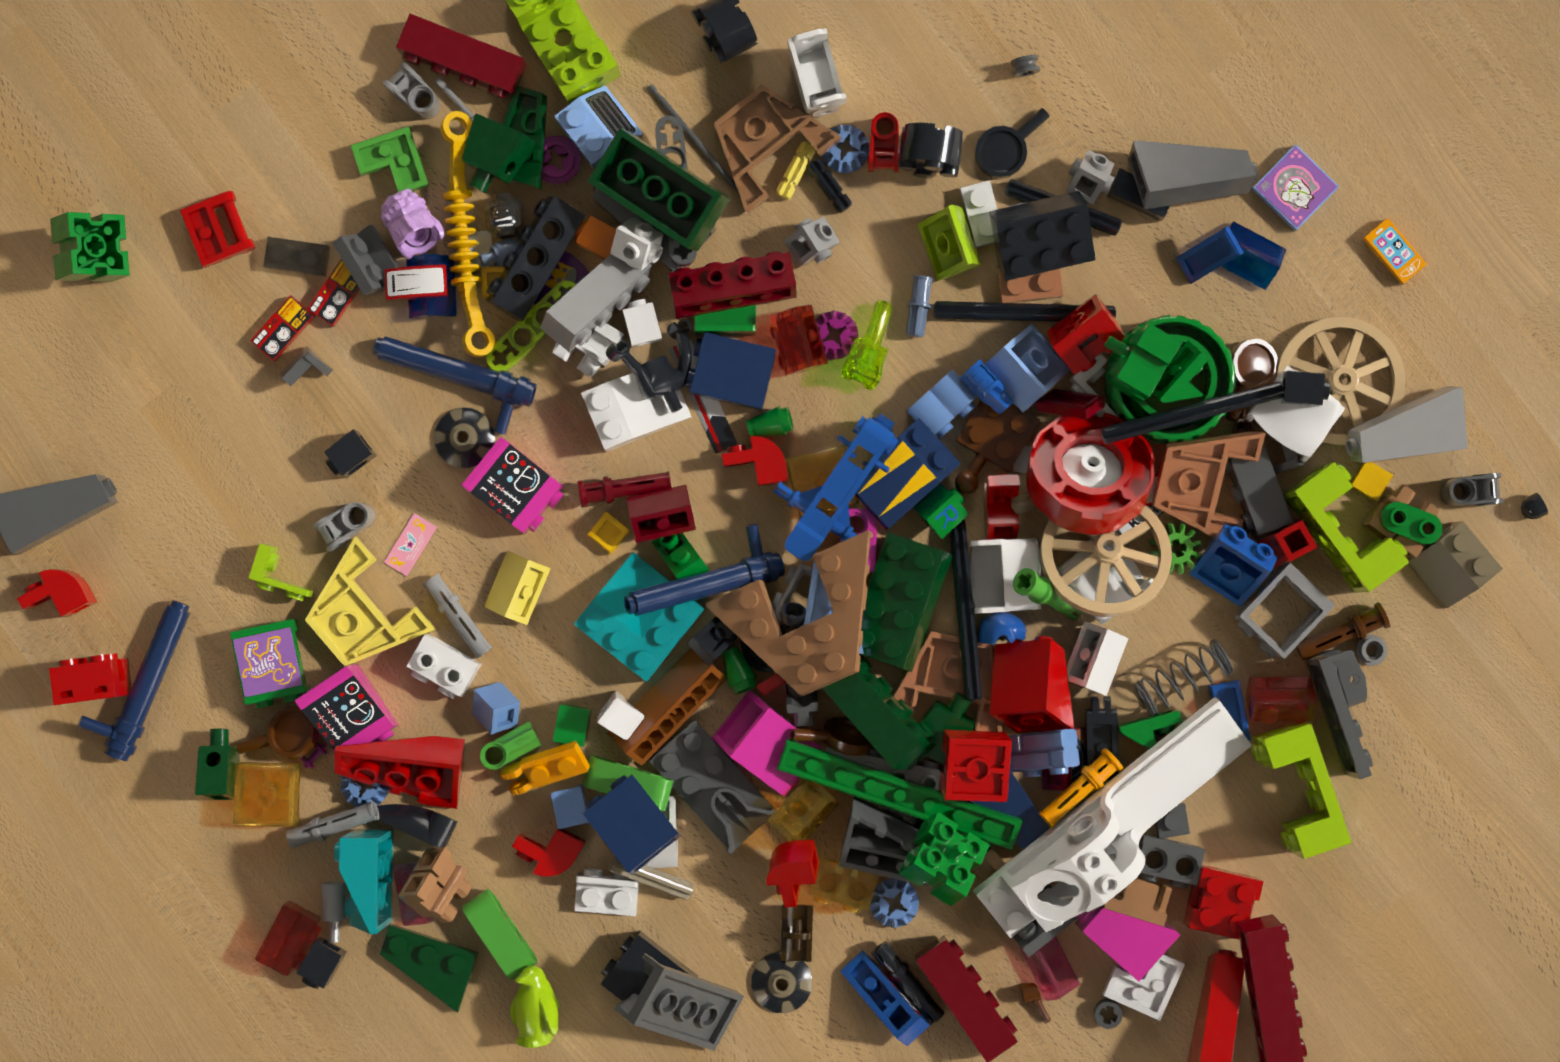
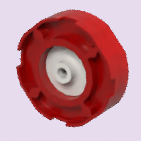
M1105 412L1103 417L1091 416L1088 419L1061 415L1040 430L1036 436L1026 471L1027 489L1033 503L1059 527L1082 534L1111 533L1122 528L1144 509L1155 477L1153 465L1155 458L1151 446L1142 435L1105 444L1101 436L1102 428L1125 421L1124 419Z

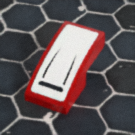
M446 265L384 269L386 301L448 297Z

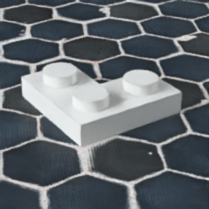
M990 180L960 188L959 191L976 248L994 244L989 212L998 209Z
M1163 954L1139 982L1126 970L1114 965L1102 994L1160 1021L1185 964Z

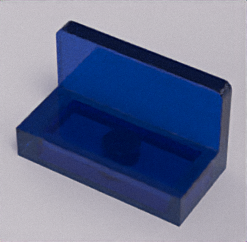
M1233 221L1229 228L1244 253L1221 267L1266 290L1281 267L1286 249Z
M424 253L415 255L411 259L406 258V267L446 265L448 297L408 300L409 318L421 319L431 316H456V286L451 285V280L455 278V273L450 272V267L455 265L454 261L449 260V255Z

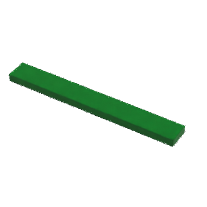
M788 738L777 765V770L923 820L939 812L959 825L956 830L957 832L963 834L971 832L984 841L1010 850L1013 849L1023 822L1021 818L971 801L945 800L939 790L800 742L792 741Z

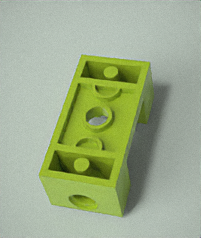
M505 0L506 5L568 105L578 97L605 86L621 76L618 64L604 41L599 39L576 0ZM561 31H567L572 35L571 42L566 46H559L555 43V36Z
M1335 462L1320 465L1282 494L1299 519H1303L1313 538L1353 592H1371L1409 563L1405 557L1407 551L1397 539L1393 541L1391 537L1385 538L1383 541L1375 539L1360 551L1351 538L1348 536L1344 538L1338 530L1340 526L1338 520L1330 511L1325 512L1324 508L1353 488L1349 482L1351 476L1341 464L1337 466Z
M1295 721L1253 735L1254 744H1251L1250 748L1256 762L1260 761L1261 765H1269L1272 769L1295 762L1300 779H1305L1308 791H1305L1308 805L1311 809L1315 808L1316 811L1281 823L1283 832H1280V837L1286 850L1290 849L1291 853L1306 859L1351 844L1352 842L1312 724Z

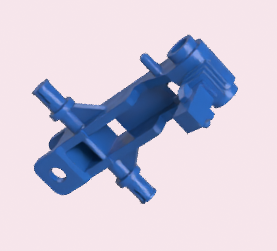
M881 413L876 418L869 417L866 419L862 416L852 431L857 434L853 442L842 435H838L837 440L847 446L848 449L823 486L804 492L798 490L794 492L782 482L778 484V488L773 493L789 502L787 506L790 508L794 506L804 513L785 541V549L802 561H808L815 554L829 531L839 536L841 542L858 535L853 532L854 528L850 526L849 502L874 465L886 473L889 472V467L878 459L882 453L889 456L899 441L894 438L895 434L892 427L895 423ZM858 445L873 454L869 463L865 460L862 463L865 466L864 470L848 460L849 457L853 459L856 457L853 451ZM822 497L837 507L833 516L817 506Z

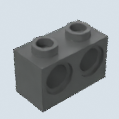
M1142 835L1139 841V848L1145 855V865L1139 878L1152 882H1157L1158 877L1170 879L1169 885L1187 889L1188 884L1198 885L1205 854L1204 848L1165 838L1159 839V837L1152 835ZM1151 851H1158L1160 855L1159 863L1153 867L1147 866V854ZM1181 858H1188L1190 862L1189 870L1179 874L1176 871L1177 861Z

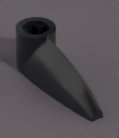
M405 804L377 806L379 821L437 848L447 846L458 821L441 813L418 806Z

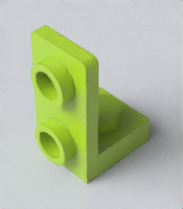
M260 543L248 579L257 581L256 587L274 592L275 587L287 590L285 596L303 601L304 596L313 597L315 592L313 590L269 577L270 572L276 570L279 562V555L276 554L278 547Z

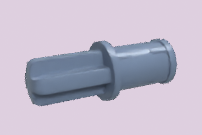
M914 275L911 302L907 303L910 310L906 333L911 337L919 338L924 336L927 312L931 309L929 298L933 278Z

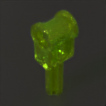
M878 300L875 303L865 336L854 339L849 356L842 368L843 379L857 381L863 384L864 389L869 391L879 384L882 377V367L888 349L880 345L893 309L891 303L883 300Z

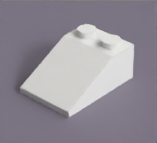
M633 373L581 393L606 452L691 418L680 389L675 391L683 409L672 414L664 396L647 399L643 396Z

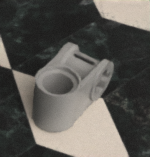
M402 61L400 63L401 68L389 80H384L382 84L398 100L404 102L422 119L435 117L440 111V100L423 79L407 63ZM422 97H431V102L427 107L418 108V101Z
M352 502L338 511L323 517L312 526L315 530H319L327 543V551L331 552L368 529L375 520V513L373 508L366 503ZM356 508H361L365 514L363 522L359 525L355 524L352 519V513Z

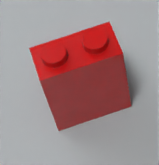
M1047 636L1035 637V640L1030 641L1015 639L1013 643H1010L1008 640L1007 643L995 644L990 715L1017 734L1073 729L1074 721L1064 648Z

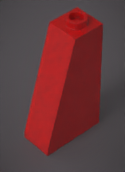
M1219 949L1218 953L1215 952L1208 957L1187 1062H1232L1244 977L1243 958L1237 957V952Z

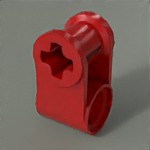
M879 113L872 120L870 145L868 148V172H873L874 169H892L894 173H899V124L897 118L891 113ZM888 121L892 125V133L881 135L876 130L877 123Z

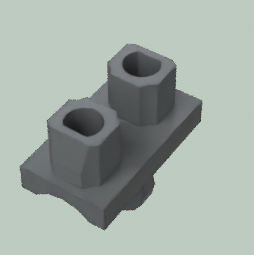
M786 684L787 713H794L795 726L813 725V711H818L817 690L806 695H799L789 684Z

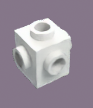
M632 217L616 229L610 254L625 261L633 268L643 270L649 264L656 263L663 251L661 242L664 233L653 228L651 224Z

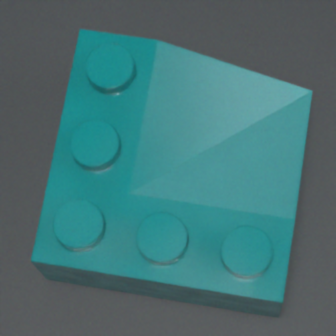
M633 552L591 601L574 625L647 682L705 608L694 600L639 616L629 615L624 606L625 596H628L632 591L670 581Z
M355 829L340 837L339 843H335L334 860L339 862V871L350 892V898H347L345 902V916L350 917V926L368 934H377L392 922L393 829Z

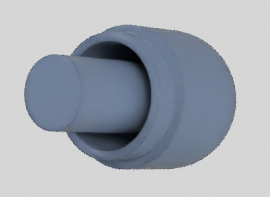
M506 238L495 242L490 246L489 252L479 255L482 266L484 267L495 263L497 266L502 265L510 251L515 252L520 243L513 238Z

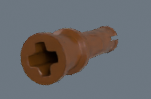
M1377 602L1374 604V608L1358 615L1352 613L1347 618L1348 621L1302 640L1296 646L1299 656L1304 661L1311 656L1355 637L1357 639H1364L1366 634L1382 627L1385 629L1390 628V622L1384 608Z

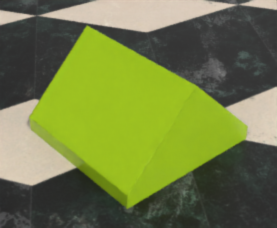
M956 205L947 206L918 224L937 281L982 265L962 207Z

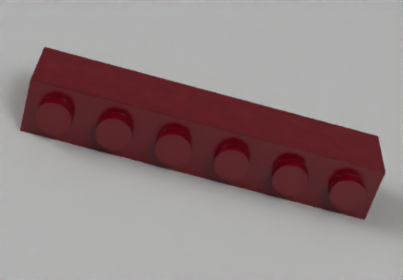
M1273 914L1237 922L1259 1062H1304L1303 1057H1307V1049L1299 1033V1029L1303 1028L1301 1015L1295 1007L1294 1000H1298V991L1295 983L1291 981L1290 971L1294 970V965L1290 953L1286 950L1285 942H1289L1287 927L1284 923L1281 924Z

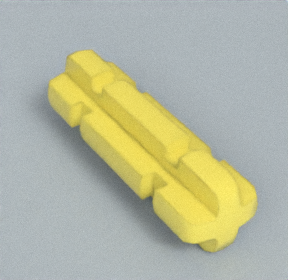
M804 141L800 143L796 151L797 156L794 155L783 176L784 181H780L776 189V194L787 200L791 199L795 191L794 186H798L807 168V161L811 160L815 153V149L811 144Z

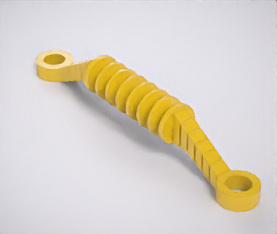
M454 111L446 115L440 124L441 134L446 141L450 142L451 152L449 187L447 192L442 193L444 200L452 201V204L444 207V211L454 215L445 219L446 224L455 225V228L446 231L447 236L456 237L455 241L447 244L448 248L457 249L456 253L449 255V260L458 262V265L450 267V272L460 274L459 277L451 280V285L458 286L464 311L467 313L466 318L469 320V329L462 337L463 348L467 354L473 357H482L492 351L495 346V338L492 331L485 326L482 313L480 312L476 284L482 283V278L472 275V272L480 270V265L471 263V260L479 257V253L469 251V248L478 245V241L468 239V236L477 233V230L467 227V224L475 221V217L465 213L474 209V205L464 203V200L473 197V191L466 190V183H464L465 163L462 161V156L472 121L467 114ZM451 120H458L462 123L464 127L462 135H455L451 132L449 128ZM474 333H480L484 336L486 340L484 349H477L472 345L471 337Z

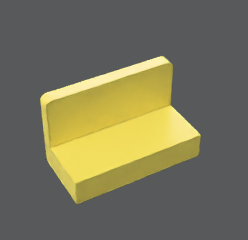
M507 551L485 602V608L527 625L551 568Z

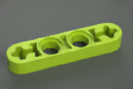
M567 280L558 283L528 312L524 321H518L495 343L492 351L487 354L486 359L490 368L498 372L511 370L548 334L540 328L542 324L537 321L538 311L542 308H551L553 305L548 302L551 298L557 302L562 298L560 291L563 288L570 290L576 284ZM520 329H527L531 333V341L526 346H519L515 342V334ZM509 340L510 344L520 353L515 356L514 352L511 351L506 356L508 363L505 366L502 364L495 366L494 362L497 360L494 356L495 353H505L509 347L504 344Z

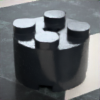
M708 0L691 11L698 27L702 26L705 32L702 38L710 52L714 53L720 64L758 44L756 42V33L746 12H742L739 6L735 7V5L740 3L739 0Z
M917 122L905 124L901 133L898 169L914 171L913 175L920 178H931L932 173H940V176L949 178L958 177L963 131L945 125V130L935 128V123Z

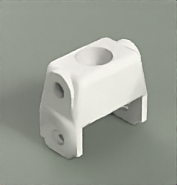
M826 28L812 30L787 39L790 63L804 111L813 117L834 113L839 110V106L846 103V95L841 88L828 43Z
M1287 365L1274 382H1281L1282 384L1283 372L1297 370ZM1330 394L1328 400H1323V405L1319 407L1281 404L1280 398L1254 405L1244 420L1249 423L1255 419L1260 427L1272 438L1290 450L1301 454L1299 460L1305 463L1325 439L1331 427L1345 410V407Z
M1037 538L969 541V547H973L970 560L972 595L976 607L974 608V614L1041 609V604L1033 603L1028 596L1019 595L1013 588L1014 577L1021 569L1030 568L1038 574V577H1041L1040 549Z
M1104 546L1106 551H1113L1111 547ZM1076 552L1057 568L1061 577L1089 557L1091 555L1090 552ZM1121 558L1144 592L1151 585L1153 579L1148 578L1144 580L1134 561ZM1095 564L1068 586L1079 595L1095 601L1100 567ZM1111 567L1104 603H1118L1134 598L1116 569ZM1092 615L1101 625L1112 618Z

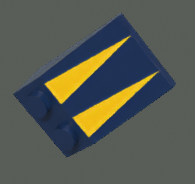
M920 418L896 438L899 441L889 456L882 453L878 459L889 467V472L886 473L874 465L855 493V496L886 530L892 527L961 464Z

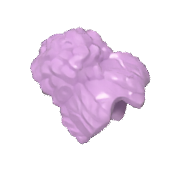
M410 189L401 190L396 194L388 196L381 209V219L384 226L389 229V233L399 253L407 259H411L415 254H424L434 248L437 240L441 241L445 234L439 220L427 210L426 201L418 197Z

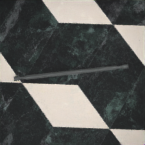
M653 84L648 87L649 90L657 96L659 102L671 116L680 120L685 133L740 197L734 180L666 99L658 93L656 87Z

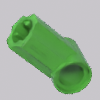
M528 721L483 746L480 751V760L484 767L496 770L542 744L531 723ZM490 747L501 749L503 759L500 763L492 764L487 760L486 752Z

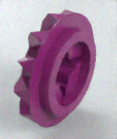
M549 136L545 138L542 181L553 185L568 183L578 173L581 165L580 152L570 139L563 136ZM551 149L559 157L567 156L561 161L563 170L561 172L555 165H548V162L552 161Z
M835 310L821 314L813 322L810 329L812 347L820 356L826 359L838 360L848 356L855 349L858 342L859 333L855 321L846 313ZM828 323L834 330L845 327V330L839 336L841 347L834 340H827L823 343V340L829 335Z

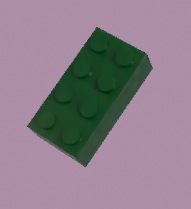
M622 128L618 130L587 181L687 249L699 251L731 198L662 152Z
M889 532L887 533L867 590L866 609L863 610L861 631H863L862 648L864 653L862 655L911 672L913 671L953 555L943 550Z
M859 654L861 657L859 672L827 685L822 689L893 769L911 770L937 745L931 739L934 734L923 722L918 724L911 716L913 710L902 699L897 701L890 693L893 690L891 685L883 677L877 678L871 671L873 668L872 664L862 654Z

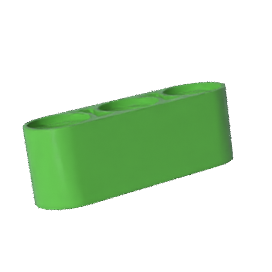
M590 755L588 762L590 767L588 772L585 773L582 786L608 794L612 790L611 784L623 775L627 778L633 775L659 809L662 811L666 810L674 780L606 758Z
M486 889L462 906L467 919L510 980L518 977L527 966H534L538 963L532 949L490 889Z

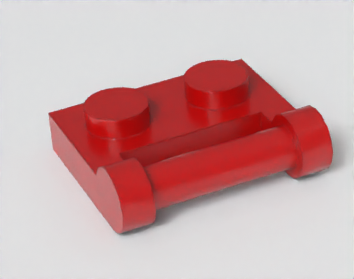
M233 191L223 192L180 210L201 265L204 268L239 254L248 253L256 248L253 240L247 236L234 203L236 197ZM223 206L237 243L229 246L215 212V209Z

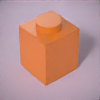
M590 215L587 222L585 220L581 222L574 235L577 237L576 244L594 256L605 260L610 255L616 229Z

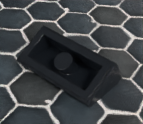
M1121 168L1118 169L1106 195L1159 221L1165 218L1170 207L1144 209L1133 174Z

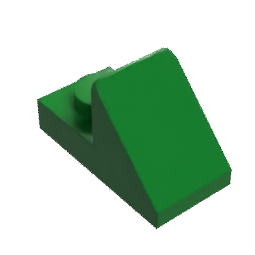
M1188 340L1173 357L1152 393L1163 403L1203 396L1190 380L1202 370L1209 358Z
M1172 709L1157 715L1155 714V716H1147L1119 724L1118 732L1149 750L1156 744L1153 730H1157L1158 734L1173 731L1175 724L1182 723L1179 710Z

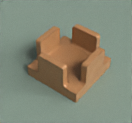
M1138 875L1133 882L1102 905V907L1164 927L1168 915L1166 914V908L1172 888L1161 884L1159 889L1157 884L1141 879Z

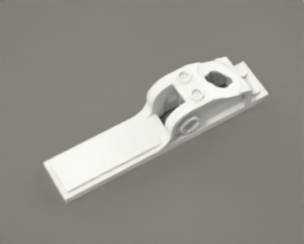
M1214 697L1106 783L1102 789L1096 791L1056 823L1053 828L1042 834L977 886L973 892L1010 938L1015 936L1033 920H1036L1043 930L1048 932L1085 911L1089 912L1104 905L1133 882L1141 873L1145 865V855L1139 848V841L1146 830L1252 745L1220 700ZM1054 881H1060L1051 889L1047 888L1044 892L1037 896L1039 892L1043 891L1044 887L1047 884Z

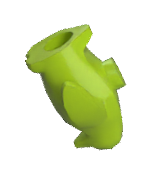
M527 966L515 980V983H520V986L510 1006V1017L512 1023L518 1029L516 1044L524 1046V1048H537L550 1044L554 1039L553 1035H556L558 1031L559 1001L543 970L537 966Z

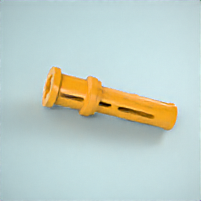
M1104 748L1101 750L1102 755L1089 767L1084 766L1080 772L1081 776L1039 813L1041 818L1051 828L1076 807L1091 791L1102 789L1104 787L1103 783L1112 774L1123 770L1122 764L1108 749ZM1107 764V767L1104 768L1100 773H1098V771H1099L1104 765ZM1087 781L1088 784L1085 787H1082V785ZM1074 792H1078L1061 809H1058V807L1063 802H1065Z

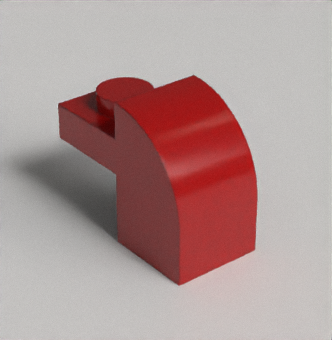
M750 436L752 449L746 450L745 445L727 447L728 453L722 454L724 468L755 463L758 487L789 482L784 455L780 448L767 438Z
M990 475L987 478V483H984L986 540L1017 539L1020 524L1019 514L1014 512L1011 503L1012 498L1019 495V475Z
M1302 518L1275 530V532L1255 542L1257 544H1267L1272 548L1274 555L1278 557L1273 568L1288 560L1291 562L1318 547Z
M49 569L39 572L44 584L39 581L29 585L24 589L25 594L17 598L22 609H33L52 599L61 617L72 616L97 603L95 596L83 577L73 571Z
M557 828L547 847L522 833L517 836L512 847L517 850L516 855L530 863L533 860L538 861L533 871L534 874L550 877L559 875L570 868L586 841L564 828Z
M814 839L784 842L778 845L771 854L766 884L767 886L776 885V892L778 895H782L784 907H797L801 885L816 884L819 858Z

